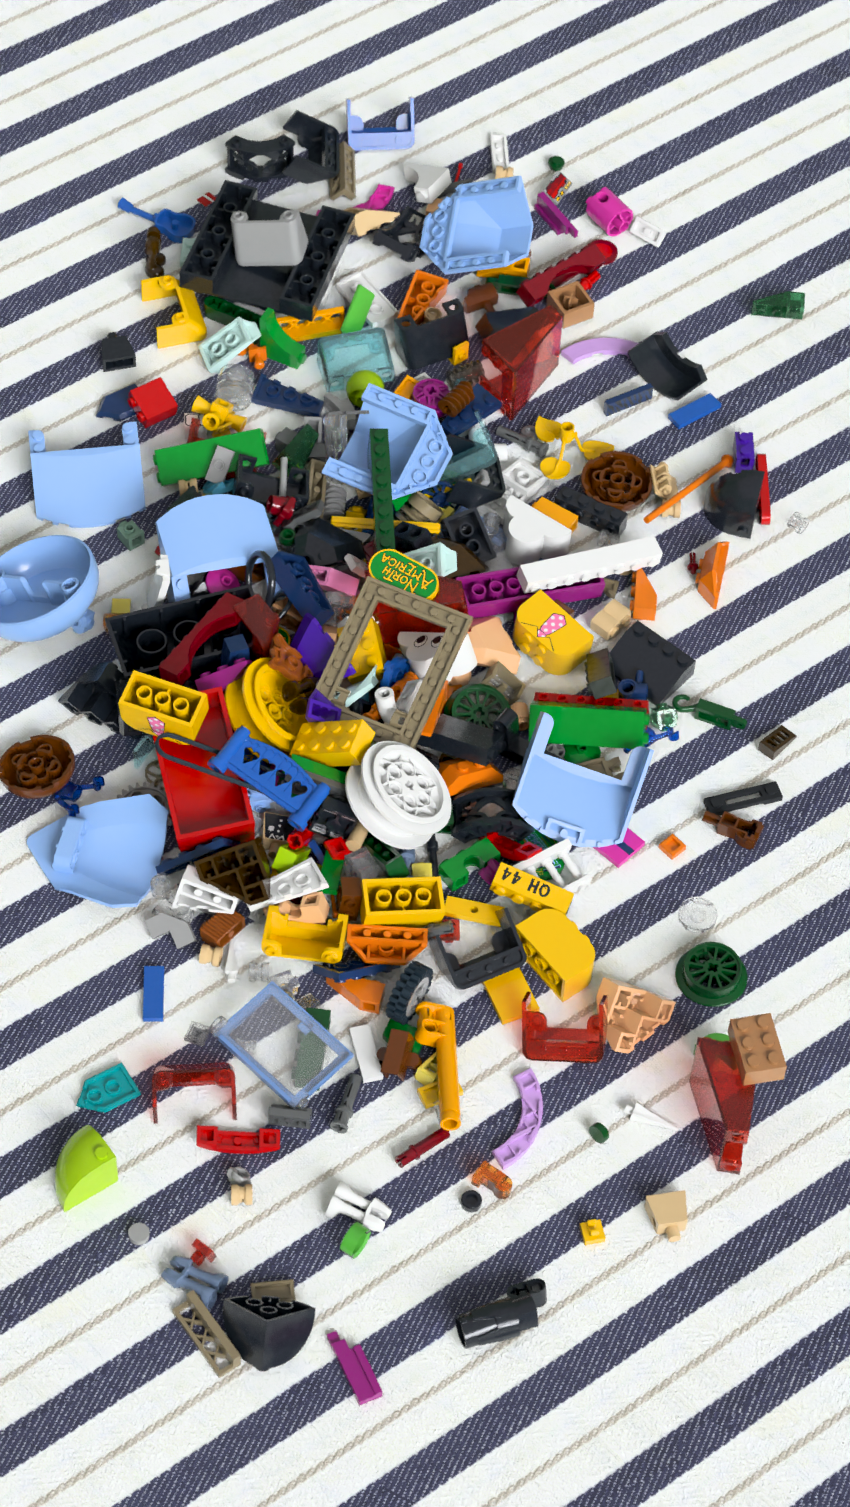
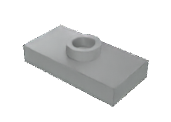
M217 445L205 480L213 483H224L235 452Z

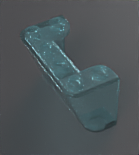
M383 328L324 336L318 341L317 363L327 392L344 390V378L350 377L353 373L360 370L378 372L377 374L381 377L383 383L395 381V370L386 333ZM385 373H389L390 375L388 377H382V375ZM333 382H340L337 386H331Z

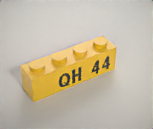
M501 862L490 887V890L495 894L506 896L517 904L527 905L536 912L543 909H555L565 915L574 896V893L503 862Z

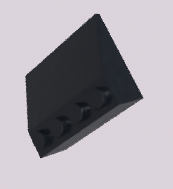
M638 620L626 630L610 651L615 677L620 681L624 679L635 681L636 671L642 670L644 672L642 683H648L647 700L657 707L662 705L694 674L696 660Z

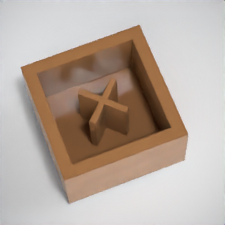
M579 281L548 291L546 306L563 329L593 318L595 303Z

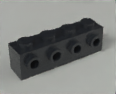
M565 486L561 488L555 497L554 503L576 514L578 522L615 539H619L626 529L628 517L626 512L600 503Z

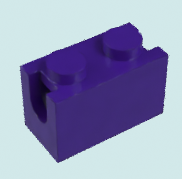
M735 432L733 442L734 473H741L742 470H753L755 461L753 432H743L741 434L740 432ZM748 459V464H741V462H745Z

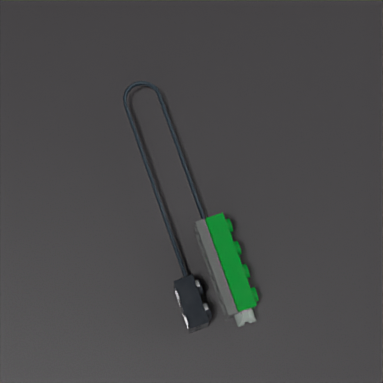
M162 733L157 737L155 748L162 757L260 792L246 782L165 753L159 746V740L169 737L218 754L220 750L174 733ZM292 753L290 758L299 764L316 784L324 782L330 787L328 796L311 816L308 831L330 839L342 837L343 840L347 839L359 821L347 799L345 789L347 773ZM246 759L243 760V764H244V763H247V762H250L249 760H246ZM260 765V770L270 772L274 770ZM284 771L276 772V776H279L277 786L291 781V776L285 775ZM293 782L291 797L307 792V788L301 786L300 782Z

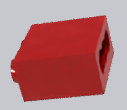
M161 377L130 390L127 399L129 406L136 412L138 421L145 428L176 415L178 404Z

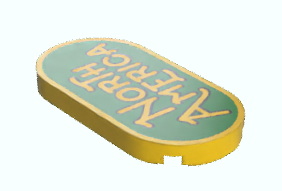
M383 549L375 553L370 559L369 573L372 578L428 600H432L437 595L439 580L436 573L399 551Z

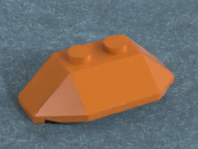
M727 541L718 542L705 552L704 559L700 558L698 567L701 573L697 572L695 583L699 584L698 592L713 609H716L730 544Z
M455 758L439 763L438 772L444 779L450 796L506 781V777L491 762L487 766H483L461 758Z
M348 924L347 943L365 963L406 966L427 947V928Z

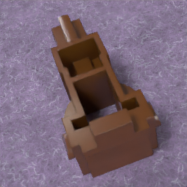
M705 811L702 821L717 827V834L732 838L738 845L749 850L754 849L764 829V825L760 821L754 819L746 821L724 811L722 817ZM743 830L753 831L754 835L751 834V836L748 837V832H745Z

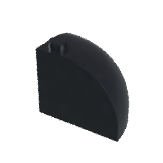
M742 470L741 473L736 474L729 472L720 476L716 482H712L707 489L704 499V513L708 521L724 533L750 539L759 506L765 472L758 470Z
M247 1295L226 1298L223 1302V1321L228 1339L241 1355V1358L259 1371H268L270 1368L280 1366L291 1360L302 1349L313 1327L315 1308L292 1300V1303L281 1302L280 1297L263 1295L261 1299H249Z

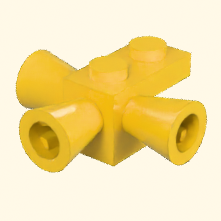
M198 395L191 409L192 412L204 414L202 419L203 426L210 431L232 422L231 428L239 433L243 431L247 422V417L235 415V412L232 411L234 404L219 397L210 404Z

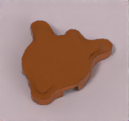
M280 633L275 634L273 641L276 646L270 649L272 659L268 661L270 668L278 670L290 681L299 682L304 678L313 677V673L308 665L303 666L300 660L303 656L300 652L291 647Z

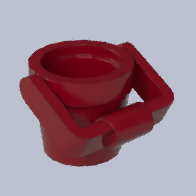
M269 496L266 503V512L277 516L273 522L275 526L279 527L284 519L289 520L291 518L296 502L294 497Z

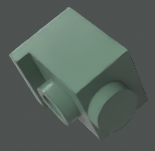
M133 520L129 522L123 521L119 524L117 537L129 551L145 543L143 529L141 530Z

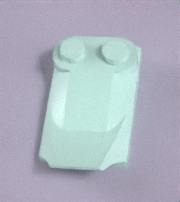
M239 316L198 347L208 371L220 374L226 369L227 362L262 335L256 322L244 320Z
M441 542L404 553V555L432 569L438 579L457 571L456 551L447 548Z
M377 665L362 682L345 688L351 691L350 696L345 701V707L350 706L379 682L376 678ZM336 694L334 698L338 699L340 694Z

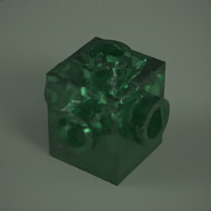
M660 703L655 708L650 709V724L660 731H669L672 727L678 726V714L674 707L667 705V703Z

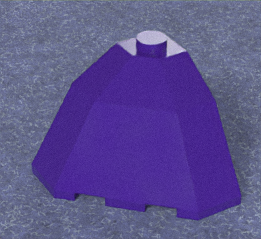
M307 612L290 646L303 656L300 660L303 666L308 665L313 673V677L321 678L336 643L327 632H324L317 619ZM351 663L343 678L356 673Z

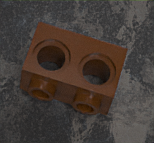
M341 877L335 902L338 915H349L348 922L357 921L362 900L361 877Z

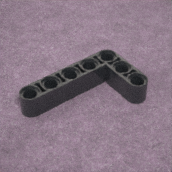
M505 708L493 722V730L505 733L504 741L506 746L500 755L522 766L530 741L519 736L517 713L510 708ZM547 750L544 751V754H547V755L553 756V757H555V758L564 760V759H562L561 757H559V756H557V755H555V754H553V753H551V752H549V751H547Z

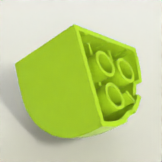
M85 1125L72 1135L63 1147L56 1163L55 1189L59 1204L64 1213L118 1181L116 1156L100 1134L90 1125Z

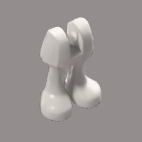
M341 1181L329 1203L325 1216L333 1219L338 1213L352 1217L372 1231L382 1232L385 1223L381 1219H388L392 1211L379 1199L374 1198L373 1201H369L350 1190L349 1186ZM343 1201L351 1202V1203H353V1204H355V1205H357V1206H359V1207L365 1209L366 1212H363V1211H361V1210H359V1209H356L355 1207H353V1206H351V1205H349V1204H347V1203H345V1202H343Z

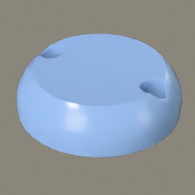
M67 535L43 536L19 544L0 556L1 638L15 642L41 641L64 632L83 617L96 596L99 584V569L96 559L90 548L83 541Z

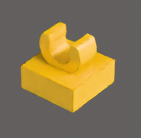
M592 1219L580 1223L579 1228L585 1246L605 1242L606 1237L600 1219Z

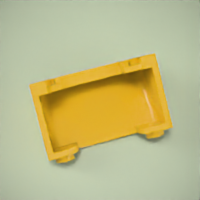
M269 905L262 937V951L268 956L329 964L338 963L342 959L347 941L349 915L339 914L336 921L332 922V919H328L327 925L289 921V914L283 916L279 912V906Z

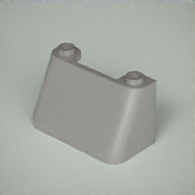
M287 210L281 214L279 220L248 221L246 212L233 211L231 226L235 258L238 265L293 266L303 260L309 241L299 210Z

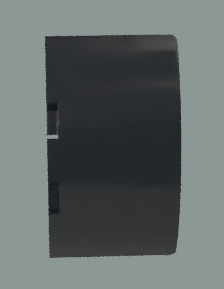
M656 331L628 351V356L641 377L647 383H651L654 390L669 399L680 400L707 381L702 364L694 363L686 357L684 359L677 354L679 350L675 347L667 332Z

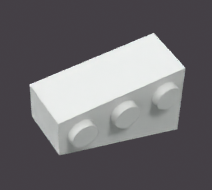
M188 865L181 879L172 908L184 906L190 907V910L203 908L208 909L209 912L233 914L239 899L200 881L196 867Z

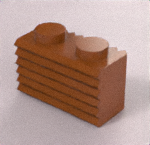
M234 911L233 914L215 912L214 917L209 921H205L200 927L202 941L213 948H223L246 927L245 918L237 911Z

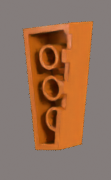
M416 269L397 319L410 314L417 326H419L423 322L425 310L429 307H435L446 294L449 280ZM406 321L401 323V325L404 327H407L411 324L410 322Z

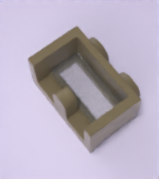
M499 661L488 669L484 679L480 682V684L492 686L500 691L510 706L520 699L526 687Z

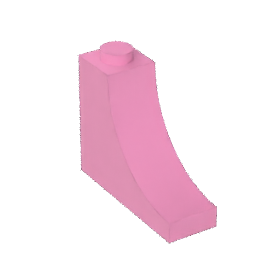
M309 565L321 589L340 596H356L359 579L331 567Z

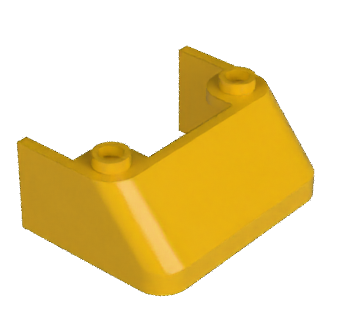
M171 275L141 280L142 302L176 296L181 312L175 313L172 316V324L156 327L158 349L202 341L206 338L207 328L193 290L180 287V280Z

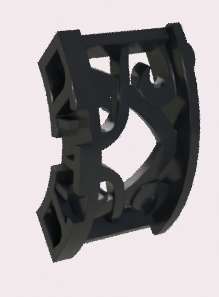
M285 134L266 141H252L235 135L225 142L227 147V167H225V173L240 180L245 178L252 179L254 182H268V179L277 178L279 180L285 178L287 175L283 174V170L294 158L293 146L295 141ZM257 155H264L271 160L263 166H257L250 159Z
M406 206L393 225L386 229H379L375 233L372 244L385 246L400 254V258L406 262H414L417 257L422 258L425 253L420 248L421 238L418 235L421 233L422 236L426 215ZM413 214L421 218L419 225H416L415 217L413 222H409ZM415 233L414 240L416 243H400L398 236Z
M500 787L479 788L461 793L451 799L454 818L451 836L464 844L473 839L487 836V833L498 832L499 836H507L521 842L534 832V827L528 824L512 806L515 794L514 789ZM488 803H494L504 810L495 817H488L485 813L479 812Z

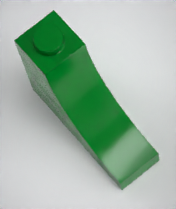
M268 307L260 317V333L262 335L260 337V347L266 346L267 358L297 370L306 361L305 346L299 344L284 332L275 317L274 309Z

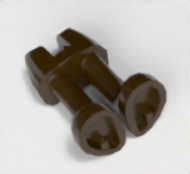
M157 227L149 228L146 235L145 253L147 257L145 273L150 278L164 276L165 274L164 268L161 266L165 265L166 257L163 253H160L161 232Z
M320 677L304 678L300 684L294 680L288 681L283 685L282 697L285 702L291 701L303 693L306 696L297 698L289 704L291 712L297 715L306 714L308 698L315 690Z

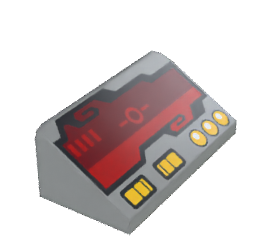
M557 171L543 192L555 205H558L571 187L572 182L560 171Z

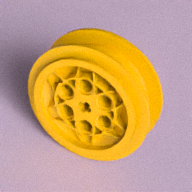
M260 658L247 667L240 679L226 686L225 702L230 723L234 731L244 726L251 732L250 738L264 742L291 757L289 754L302 723H308L305 718V714L297 715L291 712L289 704L297 698L306 696L303 693L295 699L285 702L282 697V688L290 680L278 670L270 668L268 661L272 658ZM248 748L254 755H256L259 758V754L257 752H253L251 748Z

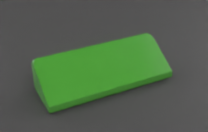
M359 284L340 329L347 339L352 340L358 339L375 297L371 291Z

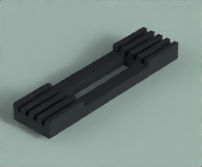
M774 781L704 798L703 803L707 811L720 816L723 815L724 811L730 812L759 804L766 805L782 801L783 795L777 782ZM756 793H759L760 797L735 802L731 804H726L725 802L727 800L748 796Z

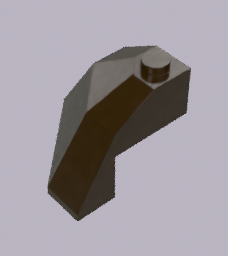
M437 536L431 537L433 544L441 542L447 548L457 553V571L438 579L439 585L455 581L457 577L490 571L489 567L465 544L446 538L438 539Z
M260 837L224 849L194 862L200 881L210 884L250 906L270 899L271 875L267 855Z

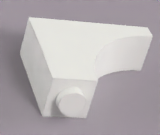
M405 163L403 165L406 181L416 183L414 191L417 202L431 204L452 183L449 168Z

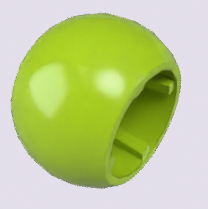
M360 370L350 376L346 385V393L354 405L362 407L363 401L361 397L369 383L385 389L384 383L378 374L369 370Z

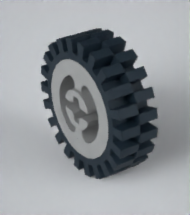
M416 960L404 969V973L400 975V980H397L395 983L396 987L392 989V995L389 996V1002L386 1005L385 1011L387 1017L402 1025L412 1020L413 1015L415 1016L416 1005L424 1001L426 998L424 997L425 994H428V988L431 986V980L433 979V969Z

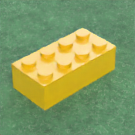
M363 719L302 723L289 755L291 756L293 753L329 767L361 765L363 756L369 749L375 732Z

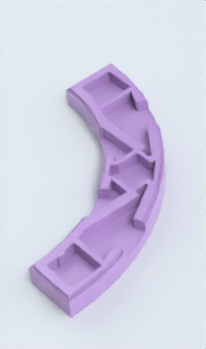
M594 338L568 346L561 351V356L572 364L602 353V355L622 354L629 358L628 351L639 343L619 338Z
M531 1068L513 1076V1081L521 1097L522 1114L514 1134L505 1143L492 1151V1155L502 1170L514 1164L528 1151L541 1125L543 1114L541 1088Z

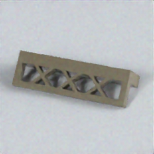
M343 141L339 144L340 172L335 178L329 179L330 199L333 201L342 195H345L349 200L356 198L355 150Z
M192 1290L187 1293V1301L172 1309V1313L215 1374L220 1378L241 1365V1355L196 1292ZM190 1307L193 1312L192 1319L183 1318L180 1312ZM193 1326H203L205 1328L204 1336L194 1334L192 1331ZM205 1341L215 1342L217 1345L216 1351H206L204 1348ZM217 1357L227 1359L229 1365L220 1370L216 1365Z

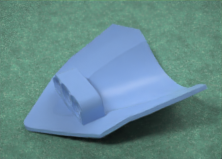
M151 794L100 801L82 806L28 837L27 845L54 889L74 894L110 908L137 907L140 901L149 893L157 877L155 867L161 864L164 852L169 810Z

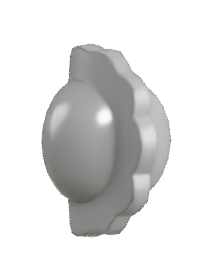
M229 1167L227 1172L229 1182L242 1187L245 1184L252 1183L247 1170L242 1167Z

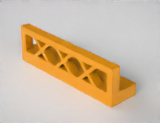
M344 307L318 310L312 322L306 320L301 324H298L300 320L292 316L276 319L279 325L288 322L287 326L281 328L289 337L299 342L342 334L340 329L344 321ZM340 313L338 317H331L333 314ZM320 316L323 317V318H321L320 320H317V321L314 320L316 317H320Z

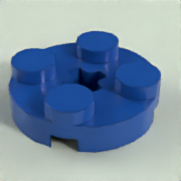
M397 656L392 661H386L383 679L379 685L380 688H391L398 680L404 678V674L410 671V664L406 662L408 661L406 658Z

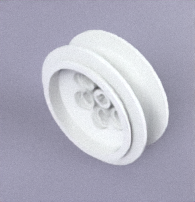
M396 741L378 742L365 752L361 765H351L347 771L345 779L346 795L355 816L373 836L392 847L399 849L419 848L428 842L433 834L443 829L450 819L451 798L444 779L424 755L406 744Z

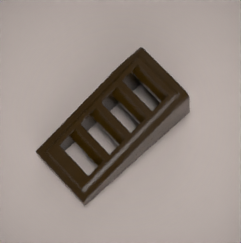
M781 725L759 742L758 750L774 760L797 735Z

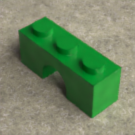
M487 837L481 841L478 840L471 847L460 850L454 857L442 861L439 865V877L453 892L468 883L469 871L466 867L476 866L480 869L485 868L491 858L500 863L501 853Z

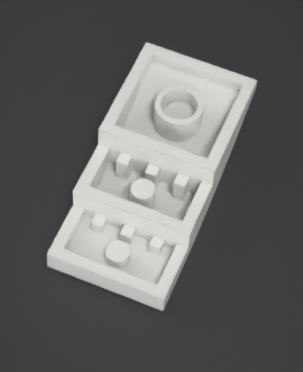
M521 458L502 471L506 487L504 495L497 500L477 507L478 510L502 525L507 499L513 495L527 503L548 479L542 471Z

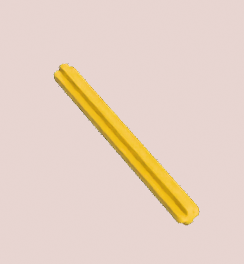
M331 517V524L336 527L374 530V521L370 518ZM394 520V528L402 521ZM404 521L426 528L431 534L440 533L439 523Z

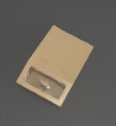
M349 207L343 210L355 213V227L352 235H357L358 237L366 235L369 230L380 228L383 223L394 221L395 217L400 215L398 212Z

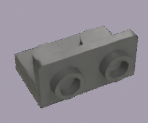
M272 1104L269 1107L268 1121L270 1125L310 1129L311 1108L298 1107L293 1110L290 1106Z

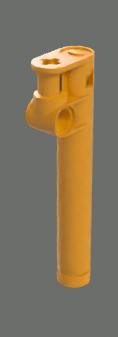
M421 1002L415 1008L419 1018L417 1019V1031L414 1037L418 1043L436 1048L440 1126L444 1130H456L461 1125L454 1009L432 1002Z

